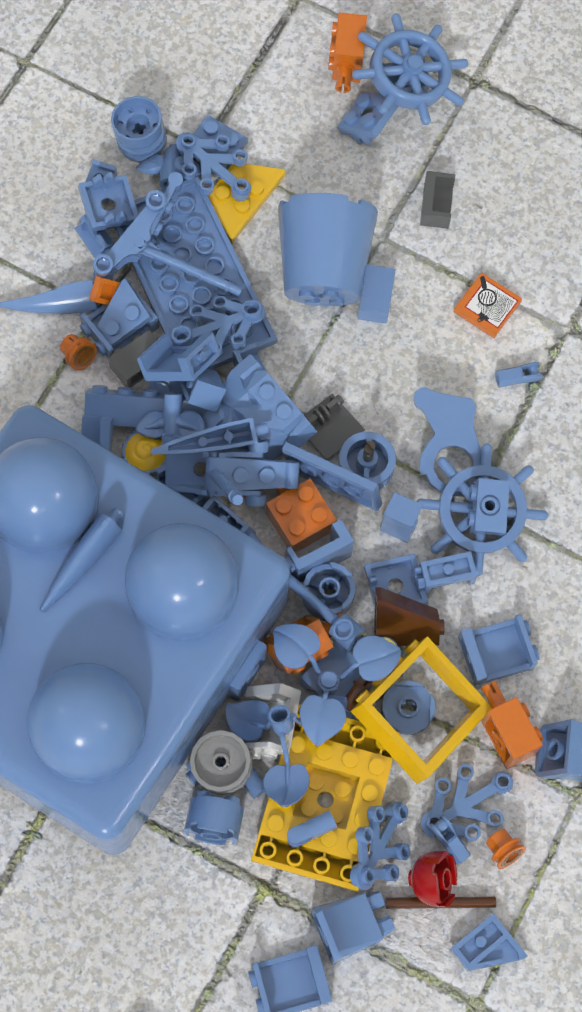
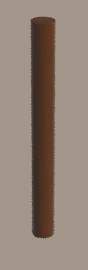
M417 897L385 898L386 909L446 908L429 906L418 900ZM455 897L452 904L447 908H496V897Z

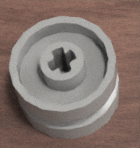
M223 730L209 732L197 741L192 748L190 757L191 772L197 782L207 791L214 794H233L243 788L251 777L253 769L251 753L244 741L232 732ZM219 758L223 761L226 760V764L223 767H218L216 761Z

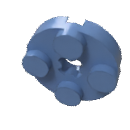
M411 680L400 681L384 695L381 706L382 715L395 731L400 732V734L414 735L424 731L434 717L436 708L434 697L419 682ZM406 701H410L411 706L416 707V711L406 714L401 709V706H404Z

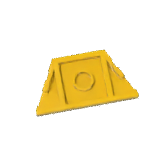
M232 164L228 171L237 179H245L250 183L251 192L249 198L245 201L235 200L231 195L232 187L222 179L214 186L213 193L207 195L232 244L286 176L284 169L245 164L244 166Z

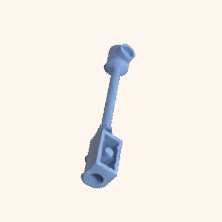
M212 496L202 507L209 512L215 508L212 514L262 544L256 532L216 496ZM290 574L289 587L331 624L329 634L349 652L353 651L356 643L361 638L367 636V631L348 614L337 616Z

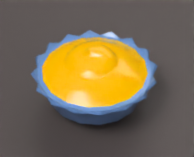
M134 430L133 434L127 436L126 442L122 444L123 451L121 455L124 460L148 475L156 472L158 468L166 464V454H151V449L162 445V438H147Z

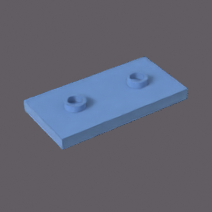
M288 442L285 443L282 448L285 460L299 461V476L306 479L311 478L312 482L372 510L379 511L382 500L377 483Z

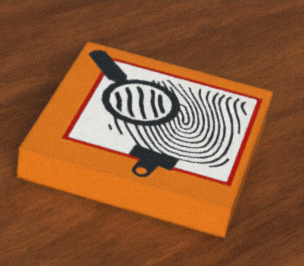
M481 272L456 305L453 312L495 339L522 302V298Z

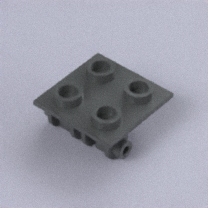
M331 394L304 415L317 431L308 441L325 460H328L340 451L344 442L349 437L365 431L360 423L342 405L344 400L340 395L334 396Z

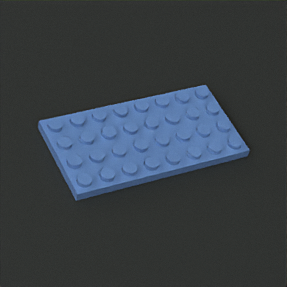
M198 176L192 180L183 181L181 190L175 192L172 198L175 204L169 215L164 214L161 220L164 226L158 237L154 235L151 243L162 252L200 269H206L207 272L227 281L230 280L232 283L243 288L240 295L237 296L146 256H141L138 262L131 263L148 301L158 317L163 333L169 334L171 340L172 330L177 326H186L192 330L212 322L205 319L199 322L193 321L189 313V309L193 305L199 304L205 309L214 311L213 299L217 296H224L227 300L244 304V302L252 299L259 301L208 196L202 194L199 190L200 179ZM146 196L134 200L138 214L146 206ZM130 225L115 227L119 238ZM227 310L222 314L230 316L235 314V312ZM266 315L260 322L252 324L246 336L247 345L256 342L258 351L277 343V337ZM241 323L233 325L222 346L223 355L217 358L208 367L209 369H215L233 361V351L236 349L232 347L231 336L237 333Z

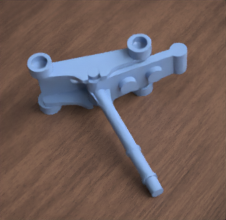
M173 172L169 175L168 187L164 194L159 190H153L147 194L145 208L108 253L100 254L93 260L94 280L96 276L112 280L113 275L123 266L138 262L141 256H146L237 296L240 295L243 288L232 283L230 280L227 281L207 272L206 269H200L162 252L151 243L154 235L158 237L164 226V223L161 222L164 214L169 215L175 204V201L172 200L175 192H179L182 188L183 177L178 172Z
M173 433L163 434L162 445L183 436ZM257 438L258 443L248 445V449L229 448L197 453L166 454L165 485L179 494L180 492H187L205 496H227L229 501L235 505H241L243 503L242 496H245L246 505L265 506L266 494L262 493L261 489L298 488L299 461L263 459V453L269 451V440ZM197 462L206 463L205 475L200 476L195 473L194 465Z

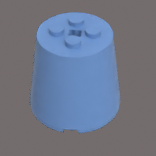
M332 193L298 194L290 196L289 202L281 200L278 205L285 296L308 306H344L356 303L360 299L377 222V208L365 200L361 199L358 200V203L348 201L347 195Z

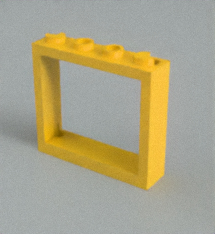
M428 636L420 642L415 639L404 649L407 653L403 658L400 656L398 664L393 671L385 678L373 681L372 685L374 687L370 691L367 689L363 691L356 699L358 704L351 710L352 714L416 784L429 778L485 717L487 712L492 709L491 705ZM419 656L427 662L469 709L468 713L424 760L415 753L373 706L378 698Z

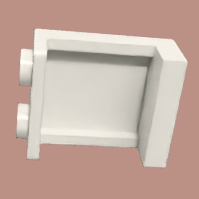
M282 683L247 686L245 697L263 701L270 709L276 705H284L290 710L291 714L296 713L297 716L301 691ZM295 721L293 722L292 731L285 735L288 754L290 753ZM272 726L270 730L263 731V735L259 740L245 743L252 759H261V756L277 758L278 755L283 754L280 736L273 731Z

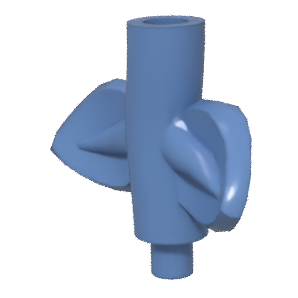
M170 144L165 150L163 157L157 154L153 155L136 166V170L150 175L160 174V187L166 191L169 175L173 172L182 173L184 157L181 156V153L176 148V144ZM193 160V164L197 168L196 176L201 175V166ZM186 170L187 173L193 172L192 170Z
M169 393L164 394L163 412L157 410L148 412L138 422L135 431L151 439H160L163 434L168 433L180 434L184 437L205 430V424L199 413L193 410L181 413L182 394Z

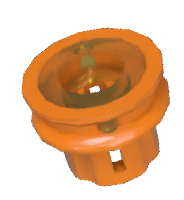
M67 335L60 344V351L65 355L66 363L74 370L87 368L97 354L95 344L90 342L89 339L79 338L77 335Z
M505 829L498 830L486 841L487 846L493 852L491 860L497 862L498 869L510 866L526 851V846L520 844L521 840L519 838L512 839Z

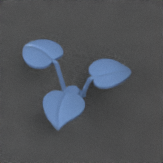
M285 624L273 630L274 651L279 662L287 668L299 669L304 667L309 659L318 676L317 689L323 697L321 698L317 695L308 696L303 701L300 709L302 727L308 738L317 747L336 735L344 726L346 712L343 705L336 699H328V695H334L337 692L339 681H342L357 667H359V674L362 679L366 681L381 680L393 671L401 656L400 648L386 639L378 636H366L361 638L354 646L353 657L356 663H353L340 675L331 670L322 672L316 659L312 656L320 649L319 637L312 629L300 624Z
M328 695V699L338 700L346 711L347 697ZM259 700L227 703L225 705L228 725L231 731L243 741L254 742L259 740L263 735V731L270 730L271 726L273 731L280 736L285 766L276 765L267 771L263 780L264 789L267 795L281 807H288L298 802L305 795L309 787V774L305 766L301 764L290 766L285 735L292 731L294 721L302 726L300 718L296 716V713L291 714L290 710L284 705H276L270 709L265 702Z

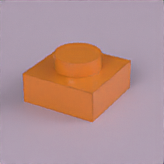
M96 276L89 300L109 305L120 282Z

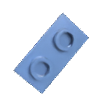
M86 214L80 218V225L75 227L76 232L94 258L100 254H107L114 245V242L105 229L91 232Z

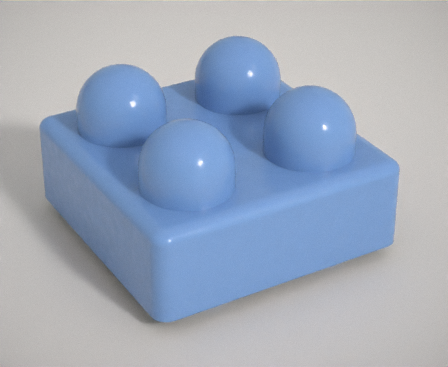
M30 405L18 408L0 431V786L102 852L109 855H117L127 850L191 753L192 748L229 695L231 682L259 640L261 642L264 641L285 609L288 602L290 567L287 560L280 554L40 408ZM114 508L120 510L124 515L117 522V525L122 532L65 594L45 612L41 611L40 607L60 570L93 522L101 513L109 516Z

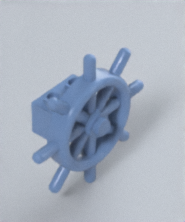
M395 13L391 17L395 31L386 35L380 42L365 32L358 34V39L373 49L374 52L370 59V68L354 70L352 76L354 79L372 78L378 94L385 97L379 107L381 114H386L393 104L403 108L418 109L422 124L429 125L431 118L427 107L436 103L442 96L457 106L463 105L464 99L449 89L448 86L452 70L466 68L469 63L467 59L449 60L443 47L436 41L442 32L441 25H435L428 35L415 30H404L401 16ZM399 46L402 57L390 48ZM409 46L418 48L415 55L411 54ZM429 55L433 62H425L424 57ZM383 57H385L386 59H388V60L391 61L392 63H384V64H383V63H382ZM438 71V81L431 77L428 72Z
M485 443L482 446L481 465L466 468L459 473L445 457H440L437 464L450 480L443 488L439 500L418 499L416 501L422 504V509L438 510L440 524L445 532V535L431 546V552L438 554L451 542L466 551H471L474 553L473 561L478 576L483 573L484 554L492 553L505 547L512 552L519 562H525L527 554L515 539L521 533L526 519L546 520L548 518V512L545 510L527 509L526 498L520 486L523 481L533 474V467L527 465L512 477L506 471L491 466L492 446L489 443ZM480 477L470 486L466 483V480L470 478ZM457 488L470 503L451 501ZM509 493L512 497L514 507H508ZM451 512L468 513V515L455 525ZM507 517H511L513 522L507 531ZM470 526V533H475V541L462 534ZM486 534L499 537L495 541L485 542Z

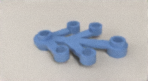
M189 132L182 133L177 137L176 148L184 157L181 173L184 179L192 180L196 176L197 168L193 164L194 155L201 161L199 190L202 194L210 195L214 191V181L211 179L212 170L232 187L231 195L235 200L245 201L249 198L251 192L250 183L245 179H237L221 165L235 164L236 166H244L248 158L246 151L238 149L233 154H209L203 150L217 149L221 152L227 151L230 146V139L223 134L218 135L216 139H199L195 134ZM241 156V157H243L244 159L240 160V159H237L236 157ZM186 170H192L193 172L187 173ZM203 185H209L210 188H204Z
M217 296L213 299L214 311L205 309L199 304L193 305L189 309L190 318L193 321L199 322L205 319L212 322L192 330L186 326H177L171 333L173 344L175 346H190L192 340L198 339L204 332L214 333L218 331L215 339L221 353L218 357L220 358L223 355L222 346L233 325L241 323L237 333L231 336V344L236 350L244 349L247 345L246 336L252 324L258 323L264 318L265 308L257 300L252 299L244 302V304L227 300L224 296ZM227 310L235 312V314H232L230 316L222 313L226 312Z
M462 764L457 770L458 782L453 805L444 812L445 795L451 790V782L447 778H439L434 785L436 793L432 810L426 812L421 819L422 831L428 837L437 838L429 827L430 820L437 819L439 821L442 814L449 821L459 816L487 823L492 828L499 827L504 820L503 814L500 811L486 812L472 807L495 793L500 795L508 793L513 787L512 776L504 771L497 772L492 777L490 784L466 798L469 780L474 775V769L469 764ZM467 768L470 771V776H462L461 769ZM501 777L505 778L507 786H500L498 779ZM445 782L448 789L441 791L438 788V783ZM493 814L497 815L500 819L499 823H492L490 816ZM451 823L458 836L465 837L469 842L476 841L481 835L480 828L475 824L465 827ZM448 829L443 831L441 834L443 835L444 833H448ZM468 829H475L477 836L475 838L469 837L467 834Z
M388 802L384 809L382 806H370L367 811L369 827H359L356 831L359 863L352 867L350 879L352 884L361 890L371 888L375 880L396 881L399 878V868L395 864H386L382 869H374L379 859L395 858L396 860H407L410 856V848L406 843H397L394 847H386L397 824L402 823L408 817V808L402 802ZM385 818L387 822L380 833L379 823L383 822ZM368 844H370V854H369V856H368Z

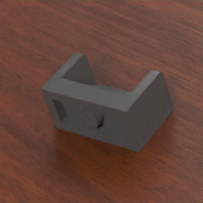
M426 172L420 218L421 226L449 229L455 174Z

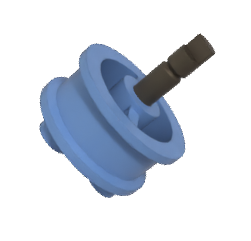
M360 432L352 435L344 442L340 450L338 466L377 483L379 490H381L390 482L393 476L396 454L392 444L384 436L374 432Z

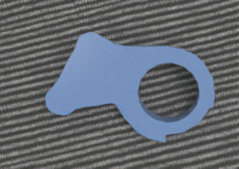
M422 387L415 391L414 405L424 413L435 435L421 454L420 472L421 475H426L431 486L442 493L446 484L438 479L434 470L435 458L441 450L447 447L462 449L468 454L472 466L481 465L482 450L474 429L476 404L471 398L438 393ZM480 477L470 478L466 483L470 486ZM457 488L453 497L462 496L463 494Z

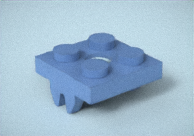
M362 92L348 113L344 115L337 128L341 134L351 135L358 144L364 142L369 146L372 138H376L399 106L393 104L386 114H381L379 107L385 97L381 94ZM373 108L372 113H367L363 117H361L362 113L365 110Z
M108 172L105 177L97 174L92 181L79 183L78 190L91 232L130 225L139 215L127 175L114 176L112 172ZM104 199H112L116 205L115 209L112 211L104 210L101 206V202Z
M415 553L364 565L374 608L375 587L389 590L388 583L392 579H398L403 583V590L397 594L428 605L425 580L422 578V569L417 563Z

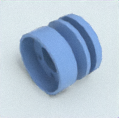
M143 96L129 97L117 104L112 111L111 123L118 148L124 157L132 161L143 162L153 155H159L165 148L167 140L159 106L153 100Z

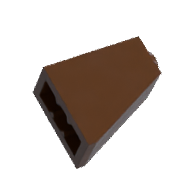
M375 587L374 636L391 638L398 646H408L415 639L420 642L428 636L436 646L439 645L440 635H444L445 625L444 619H439L438 609L384 588Z

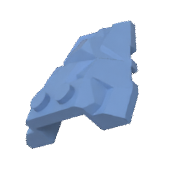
M251 354L228 374L224 382L226 391L216 412L207 410L202 418L205 429L248 418H253L254 425L267 423L269 433L258 435L257 438L269 440V451L263 453V459L269 460L283 455L282 448L286 442L300 448L317 433L303 413ZM248 445L240 446V447H235V448H238V449H248Z

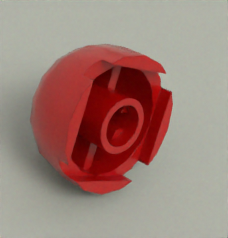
M448 851L425 853L416 860L412 870L409 871L408 883L412 886L414 894L418 900L429 906L447 908L455 898V894L450 893L452 885H457V867L454 857L447 855Z

